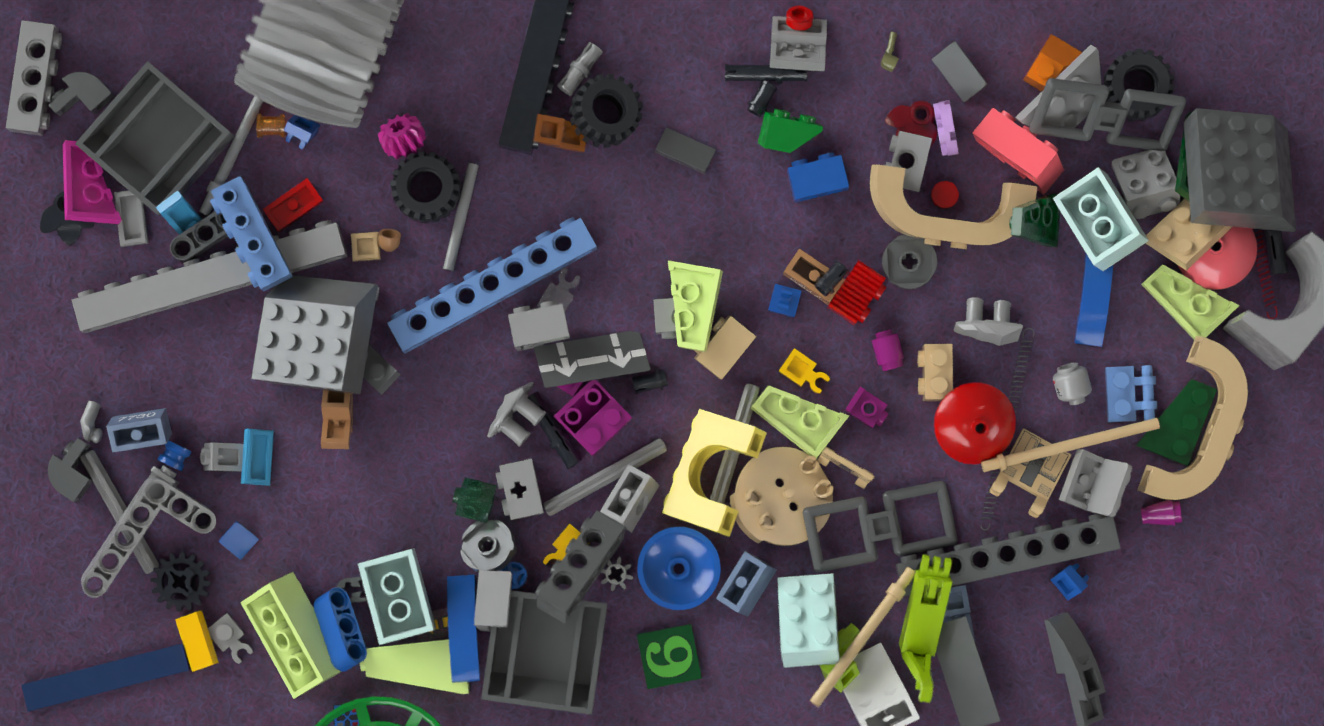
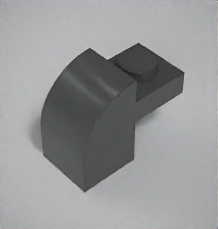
M75 72L62 78L69 87L66 90L61 89L51 98L52 102L49 106L61 117L81 100L96 115L115 96L94 75L86 72Z
M80 438L69 442L63 451L65 455L63 459L52 455L48 464V476L52 486L74 503L80 501L93 482L91 478L76 469L81 461L80 457L91 447L89 443Z

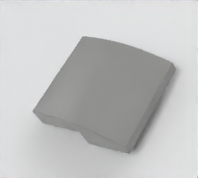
M773 16L770 68L825 71L827 20L813 19V25L809 29L798 31L787 26L786 17Z

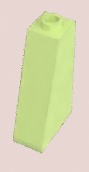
M449 640L366 648V658L360 663L361 671H366V677L460 694L470 693L469 682L452 683Z

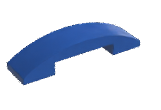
M1085 252V267L1075 344L1102 347L1109 308L1113 265L1102 271L1093 265Z
M475 574L447 576L448 633L452 683L480 681L477 627L474 626L476 609Z

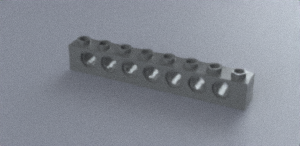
M1095 514L1089 516V522L1079 524L1077 518L1063 521L1062 528L1052 530L1050 524L1036 527V533L1025 535L1024 530L1009 533V539L998 541L997 536L982 539V545L971 547L970 542L954 545L955 551L944 553V549L941 548L927 551V554L930 556V566H932L934 556L941 558L940 567L943 566L945 558H956L959 561V571L955 574L949 573L952 586L1121 548L1114 518H1106L1104 515ZM1085 528L1091 529L1094 533V540L1090 544L1084 543L1081 539V532ZM1058 534H1062L1067 538V546L1063 550L1057 549L1054 545V538ZM1031 540H1036L1041 547L1039 554L1036 556L1030 555L1027 551V544ZM1004 546L1011 547L1014 552L1013 559L1009 562L1003 561L1000 557V550ZM976 552H982L987 557V563L982 568L976 567L973 563V556ZM916 554L900 557L901 563L895 564L898 579L907 567L914 571L919 570L922 558L917 559ZM914 577L904 591L906 593L904 596L910 595Z

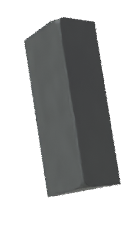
M956 41L932 59L963 103L987 86L986 81Z
M669 128L665 129L655 149V153L702 174L706 173L716 151L712 147Z

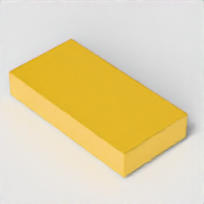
M202 610L175 619L192 672L219 663Z

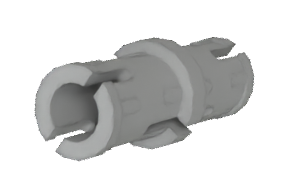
M589 42L577 60L571 62V68L557 87L565 94L572 96L582 80L588 78L590 69L603 54V51Z

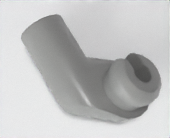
M88 401L80 423L84 439L88 442L98 443L101 441L103 431L100 428H95V420L101 405L94 401Z

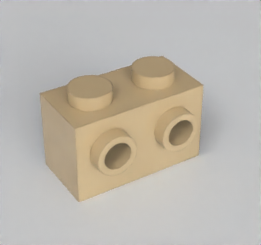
M727 316L726 319L720 317L711 330L715 333L709 339L707 352L694 350L697 353L694 359L721 380L756 338L753 333L732 316Z
M924 344L922 351H918V367L923 368V378H918V395H923V401H942L953 390L952 344Z

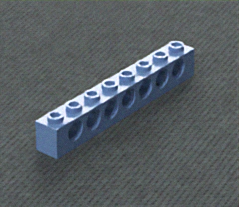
M574 217L569 218L560 224L561 229L552 234L550 230L543 232L535 238L537 242L527 247L526 243L514 248L511 251L513 255L503 260L502 256L490 261L487 264L489 268L479 273L478 270H474L463 277L465 281L455 286L454 283H450L439 290L440 294L432 299L430 296H426L415 303L416 307L408 312L402 309L391 316L392 320L387 324L403 353L406 354L597 250V246L582 219L575 220ZM560 238H568L572 242L571 247L567 251H560L556 248V242ZM536 251H544L547 254V260L543 264H535L532 261V255ZM512 264H520L523 267V273L519 277L509 276L508 268ZM488 277H496L499 280L498 287L493 291L484 288V281ZM464 290H472L475 293L474 300L469 304H464L460 301V294ZM441 303H447L451 308L450 313L445 317H439L436 314V307ZM417 316L426 318V326L421 330L412 328V320Z

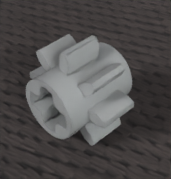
M620 557L617 559V564H612L609 560L607 570L603 569L601 573L606 574V578L601 583L606 584L609 581L612 584L611 591H614L616 585L619 584L623 589H626L625 579H633L631 575L626 573V570L630 569L631 565L623 567ZM612 567H615L617 570L623 569L624 573L621 574V581L609 579L608 576L611 575L610 569Z

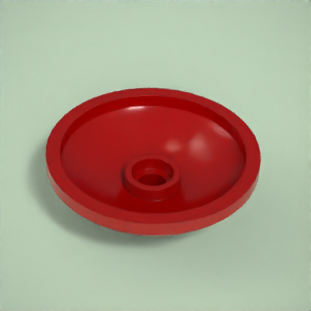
M980 382L963 384L951 390L940 402L934 417V432L938 444L947 455L964 464H981L982 461L994 459L996 455L1002 454L1010 444L1016 427L1015 412L1010 400L996 387ZM979 423H983L982 431L976 432V426Z

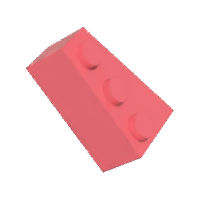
M992 108L974 130L975 140L1000 161L1006 162L1019 171L1018 175L1023 179L1027 177L1036 183L1039 188L1038 191L1044 195L1064 171L1057 153L1058 149L1047 140L1041 142L1036 138L1037 134H1032L1026 125L1021 128L1014 123L1016 120L1008 112L1003 110L1000 113Z

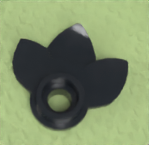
M63 191L55 197L53 205L43 211L40 220V230L42 233H50L57 230L64 243L71 246L79 239L82 228H93L95 222L65 220Z

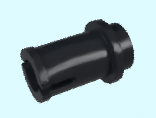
M761 81L752 101L747 103L749 105L747 110L757 117H762L765 111L767 112L766 107L777 91V88L767 81Z
M835 261L822 278L818 277L816 279L817 283L814 286L824 296H828L829 293L833 294L835 292L834 288L849 273V270L845 269L846 267L841 262Z
M656 369L654 373L632 377L636 395L658 388L663 390V387L668 386L664 370L659 371V369Z

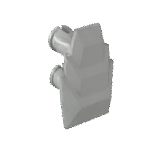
M980 298L967 299L966 320L957 321L954 326V332L998 346L1018 341L1023 325L1010 323V302L1005 300L995 301L994 319L982 321L984 300Z
M533 382L505 395L503 404L498 409L496 418L490 425L487 435L489 438L502 431L519 447L527 440L531 433L514 421L512 414L518 411L533 423L534 426L545 416L546 412L527 398L528 393L534 386Z

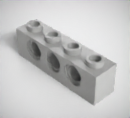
M30 21L21 22L6 129L10 132L43 136L44 129L48 130L50 114L47 113L48 103L52 102L51 98L54 96V87L51 86L52 76L57 75L58 60H55L56 49L61 48L62 33H58L59 29L53 24ZM39 46H44L45 54L41 58H34V50ZM41 73L40 82L36 85H30L29 79L31 75ZM32 99L37 100L36 109L32 112H26V103Z

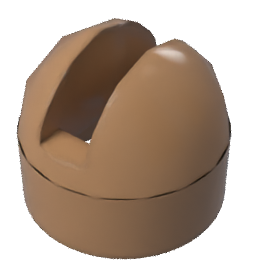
M383 229L379 232V246L384 251L392 252L399 246L401 240V233L399 231Z

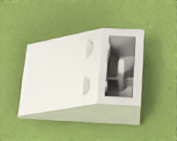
M879 643L858 653L854 661L860 674L843 692L859 725L906 726L920 719L883 645Z

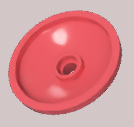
M1232 227L1217 241L1221 244L1219 251H1213L1210 248L1187 271L1179 265L1178 268L1185 277L1206 289L1221 290L1238 284L1249 274L1256 260L1257 241L1252 228Z

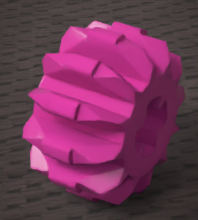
M407 113L400 117L397 114L396 118L388 119L387 124L380 126L381 131L378 133L379 142L388 156H393L395 159H399L401 156L407 158L411 153L417 154L416 149L424 146L423 141L426 139L425 130L416 116L411 117Z

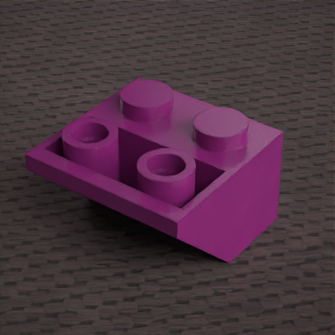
M591 380L554 415L592 457L632 420V417L596 380Z

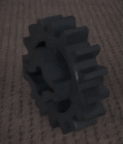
M181 552L179 558L174 553H171L169 562L161 559L160 562L163 567L153 569L158 574V577L151 578L150 580L153 583H157V587L152 590V593H160L161 596L157 601L162 603L166 600V609H171L176 605L177 612H182L185 605L191 611L193 610V602L198 605L203 604L200 598L201 595L209 596L210 593L205 590V586L212 585V582L206 581L205 577L210 575L211 572L202 570L205 565L204 561L195 562L197 555L192 554L187 559L186 552ZM185 563L190 565V567L185 571H180L175 567V564ZM166 574L168 576V586L164 588V576ZM176 575H178L179 577L186 576L187 579L184 581L187 589H185L184 587H176V584L178 583ZM199 576V587L196 590L194 588V578ZM177 593H183L189 599L180 601L172 597Z

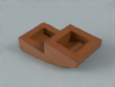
M537 114L533 142L575 152H584L586 145L582 140L585 136L582 134L577 136L574 132L577 126H571L570 121Z

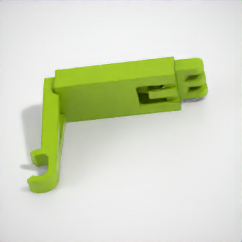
M923 555L920 569L915 571L899 647L904 662L917 681L915 690H920L919 701L930 703L933 693V682L930 675L931 656H935L952 586L949 574L951 558H945L943 566L940 567L941 558L934 556L932 566H929L930 556Z

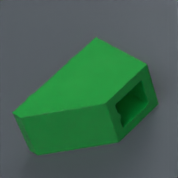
M774 109V113L765 111L758 144L763 148L791 153L821 133L823 126L817 123L816 117L800 114V118L790 117V112Z

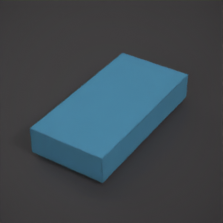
M176 191L156 206L160 214L179 235L202 220L179 191Z
M244 430L241 484L270 486L274 431Z

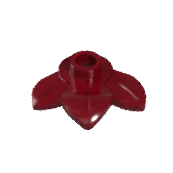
M917 101L911 106L899 105L892 109L885 118L884 122L887 125L897 128L895 136H898V132L902 131L932 138L930 147L937 138V129L933 123L935 118L934 108L926 101ZM917 110L925 111V119L920 120L917 118Z

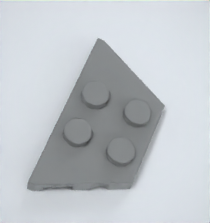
M1090 45L1056 79L1101 85L1098 49ZM1055 90L1043 124L1075 128L1089 115L1096 95ZM1043 91L1015 117L1019 122L1030 126Z

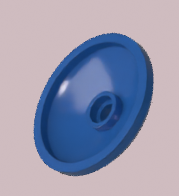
M672 527L656 533L646 542L639 555L637 571L640 584L652 601L667 609L686 610L700 605L711 596L718 584L721 568L718 553L706 536L691 528ZM680 563L684 566L682 574L674 572L675 564Z

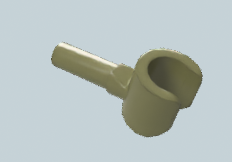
M895 32L890 33L888 47L881 60V67L890 72H893L899 58L892 55L897 37Z

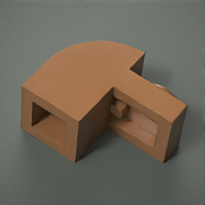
M323 390L321 448L349 449L350 436L353 430L352 393Z

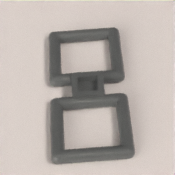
M1050 78L1046 82L1029 130L1032 134L1089 141L1094 130L1109 131L1106 140L1111 145L1166 151L1186 105V99L1183 96L1127 89L1120 103L1106 102L1109 88L1105 85ZM1055 90L1096 95L1083 130L1043 124ZM1133 101L1173 106L1159 140L1120 135Z
M936 481L886 491L883 494L885 511L869 514L867 500L862 496L804 508L803 518L814 570L816 572H825L874 562L878 559L875 541L890 538L896 556L956 545L958 538L946 483L944 481ZM937 493L946 536L903 544L895 501ZM857 509L866 552L823 560L815 517Z

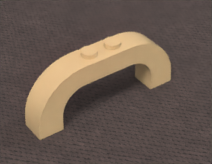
M872 165L870 174V191L873 203L879 215L890 227L907 236L924 238V244L940 246L941 241L951 242V248L967 249V244L992 245L1012 237L1009 221L1012 216L1013 207L1035 200L1037 186L1003 183L1001 202L995 214L986 221L976 223L924 216L912 210L903 194L905 168Z
M1195 337L1186 361L1208 371L1215 379L1218 388L1217 402L1197 455L1188 467L1177 472H1167L1157 467L1146 465L1137 489L1140 492L1167 500H1178L1194 496L1214 482L1221 472L1225 461L1229 460L1233 453L1234 445L1232 443L1234 437L1240 433L1244 424L1242 416L1248 398L1247 380L1237 358L1226 347L1205 337Z

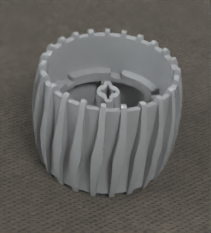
M259 0V2L265 5L261 16L254 15L252 21L258 25L254 35H247L246 41L251 43L249 51L243 50L241 53V58L245 61L243 64H238V73L235 75L234 83L260 100L291 114L321 123L358 128L364 114L363 110L359 107L365 108L368 103V98L364 96V93L372 92L373 82L370 81L371 74L378 75L380 64L376 63L379 54L385 56L387 45L383 43L384 38H391L394 26L390 24V21L396 22L398 20L399 7H402L404 0Z

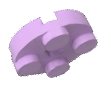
M946 100L935 103L933 107L942 156L959 154L950 101Z

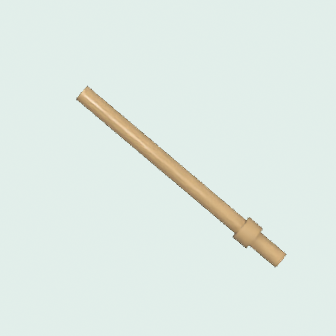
M907 567L897 582L892 583L887 589L886 597L810 699V702L815 706L819 707L894 603L902 599L906 593L904 591L915 575L913 569Z

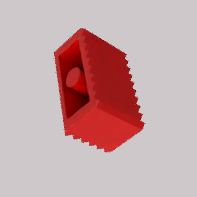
M858 260L827 308L852 325H855L857 321L863 323L871 311L867 307L871 300L874 298L878 301L887 288L883 285L886 278Z

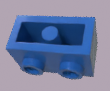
M832 152L818 156V161L808 163L807 159L792 162V167H788L787 174L794 203L847 191L849 184L842 156H835Z

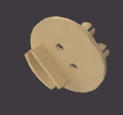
M775 447L760 452L758 459L753 457L744 466L738 477L735 493L730 496L731 508L739 511L736 522L751 540L756 543L765 541L781 546L796 545L808 540L803 518L804 508L833 502V486H831V482L826 477L819 462L816 461V457L809 456L807 453L795 448ZM776 479L783 481L782 487L776 485ZM790 503L797 505L796 511L790 509ZM830 514L815 517L818 532L823 528Z

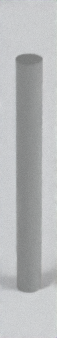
M468 163L443 266L445 270L454 271L479 167L477 164Z

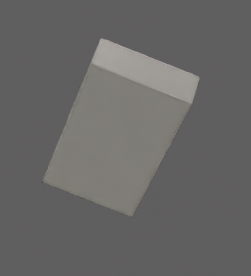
M129 190L114 192L116 212L118 211L121 217V222L118 224L120 246L148 244L144 203Z

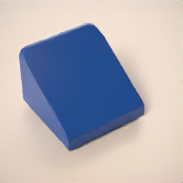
M236 521L218 542L242 560L259 539L243 524Z

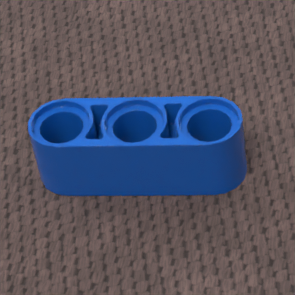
M334 587L314 601V611L333 666L337 670L345 672L364 661L367 651L347 592L340 587Z

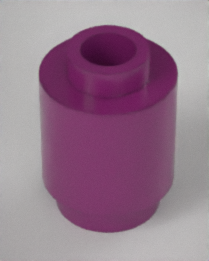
M891 329L875 333L876 339L871 341L877 363L881 365L882 371L904 366L902 359L905 357L898 333L892 334Z

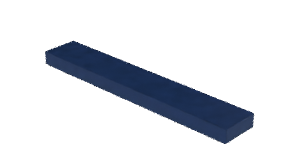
M182 643L22 684L21 686L27 711L29 712L189 671L190 667Z

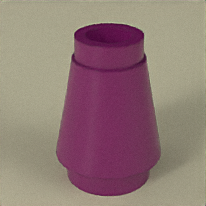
M1166 500L1141 508L1143 524L1176 526L1175 523L1182 522L1180 501Z

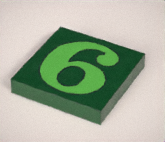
M691 624L637 635L647 689L702 679Z

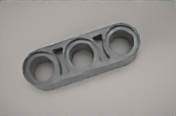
M213 212L175 237L170 244L171 254L177 260L184 263L196 259L228 238L222 225L224 224L223 214L217 215L216 212ZM207 227L212 228L214 231L213 237L208 241H203L201 239L202 230ZM182 243H189L191 246L190 252L185 256H179L178 247Z

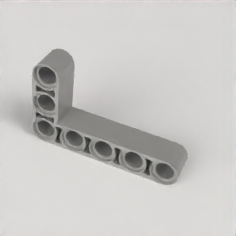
M149 477L142 484L83 573L81 585L84 592L90 597H100L107 591L160 509L201 534L211 532L216 525L214 513L207 506L169 484L161 477ZM155 483L163 485V492L157 497L149 495V488ZM183 498L186 500L184 510L174 511L172 509L175 499ZM138 507L148 509L147 516L142 520H137L133 517V512ZM201 513H207L210 516L209 522L204 526H198L195 523L196 517ZM123 530H129L133 533L132 539L127 543L118 541V534ZM108 553H113L117 556V561L112 566H105L102 563L103 557ZM91 577H99L102 583L97 589H89L87 581Z

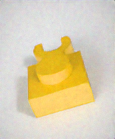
M795 348L778 371L800 387L807 381L811 390L817 394H820L822 390L816 387V379L822 378L826 382L830 380L827 374L814 372L813 369L817 363Z
M569 524L552 544L558 549L557 552L547 555L543 563L546 565L551 559L562 561L567 554L565 550L569 542L573 538L577 539L581 533Z

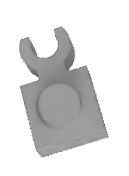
M228 613L208 628L210 637L222 652L228 648L232 650L231 655L236 663L240 664L242 662L238 657L240 649H246L250 655L254 653L249 644L242 643L239 640L245 633Z

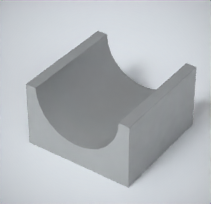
M1313 232L1292 243L1285 251V255L1294 264L1300 280L1299 299L1290 316L1285 320H1268L1248 310L1229 320L1222 328L1273 370L1295 362L1324 326V241Z

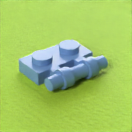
M1152 365L1141 366L1142 377H1134V366L1105 368L1108 422L1136 421V410H1144V421L1155 418L1157 401H1154L1153 385H1156V376H1153ZM1135 386H1143V401L1135 402Z

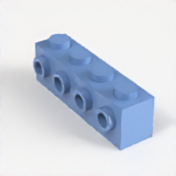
M239 176L211 190L214 198L210 202L217 215L223 214L226 223L222 224L229 239L235 238L239 246L235 248V251L242 264L247 262L251 272L247 273L254 288L259 286L262 291H266L292 278L293 275L245 180Z

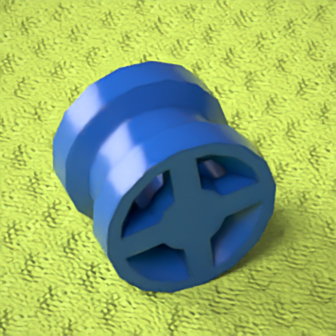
M168 440L167 444H165L166 449L164 453L159 454L157 460L182 471L184 468L183 462L185 458L190 456L192 451Z
M510 562L505 568L500 570L512 573L511 589H519L527 581V570L518 562Z

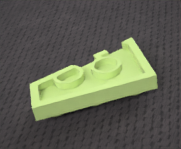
M668 261L672 282L671 292L675 308L674 319L677 345L680 348L707 352L723 271Z
M1161 265L1142 283V286L1194 340L1196 336L1206 338L1239 307L1236 303L1222 298L1217 293L1194 283L1191 279L1165 265Z
M767 386L751 406L754 412L809 456H814L816 459L849 417V415L835 412L827 409L825 406L811 403L771 386Z

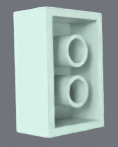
M1099 167L1053 198L1093 265L1102 271L1149 241L1108 174Z
M415 548L358 563L379 645L436 629Z
M833 574L778 578L781 655L784 667L837 664L839 661V644Z

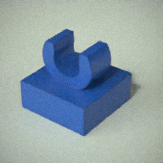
M294 115L287 121L284 131L288 133L286 142H291L295 136L301 140L299 148L303 149L316 136L321 125L310 119Z
M775 284L768 311L794 318L801 290Z
M1070 564L1050 579L1067 601L1088 587L1086 584L1089 579L1088 575L1081 578L1076 572V569L1080 567L1078 564L1073 566Z

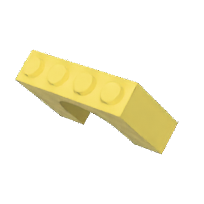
M699 409L697 416L692 421V431L688 442L683 447V456L679 467L673 474V484L670 492L664 499L662 513L730 537L739 511L727 505L709 500L705 496L700 484L702 468L713 454L723 450H732L758 459L767 432L757 427Z

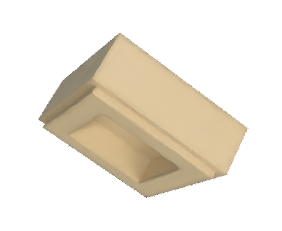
M379 232L351 234L353 262L381 260L378 241Z

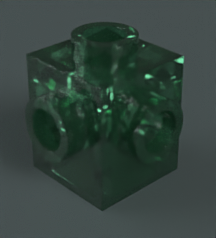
M465 477L462 487H456L452 503L457 504L455 515L487 523L493 508L497 485Z

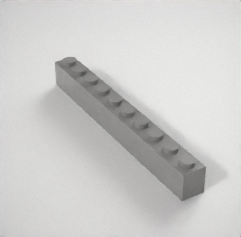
M331 220L315 224L316 228L305 231V228H299L290 231V236L279 239L278 236H273L291 273L348 257L337 223L332 224ZM220 251L211 254L210 259L200 262L199 259H193L184 262V267L174 270L173 266L157 270L158 275L147 277V274H142L130 278L131 282L121 285L120 282L107 284L104 286L105 290L94 293L92 289L78 293L79 298L72 299V304L80 331L88 333L252 285L247 273L251 272V269L247 262L242 264L236 252L226 254V251Z

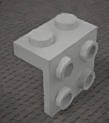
M1147 150L1112 161V168L1123 193L1124 201L1135 219H1142L1160 212H1169L1180 204V195L1175 192L1176 176L1165 150Z
M1077 449L1059 500L1084 511L1114 517L1121 506L1125 487L1130 481L1132 466L1127 463L1104 459L1083 449Z

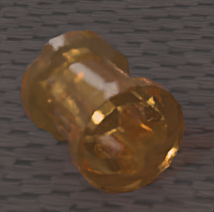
M257 114L256 128L258 138H262L263 135H280L281 138H286V131H284L286 126L285 114H280V116Z

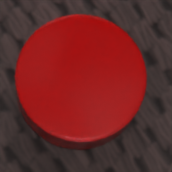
M805 6L791 7L786 13V24L794 30H807L813 25L814 14Z
M949 181L937 183L931 191L933 204L941 209L951 208L959 197L957 187Z

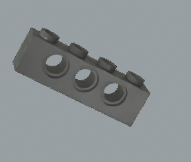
M596 511L592 518H586L581 526L579 537L577 539L573 538L569 542L565 550L567 554L562 561L558 559L550 572L552 574L547 582L542 581L535 593L537 596V608L565 624L624 540L625 526L599 511ZM597 542L600 545L597 547H591L588 545V543ZM582 563L585 566L583 568H575L572 565ZM567 584L570 588L561 590L557 586Z

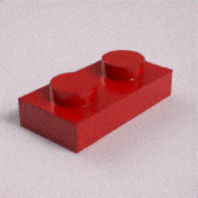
M306 178L262 210L280 233L324 201L309 179Z

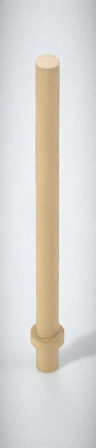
M1154 418L1006 456L998 454L994 459L982 461L981 466L983 472L996 469L1003 471L1008 466L1159 429L1160 425L1158 419Z

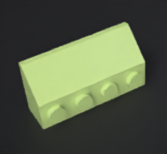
M294 572L267 584L240 602L293 699L341 672L331 662L314 607L311 605Z

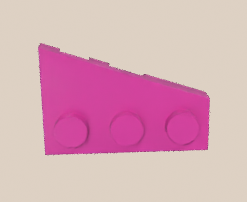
M65 140L63 143L65 220L119 224L121 217L119 212L115 210L112 202V193L107 188L102 175V167L75 144L77 141Z

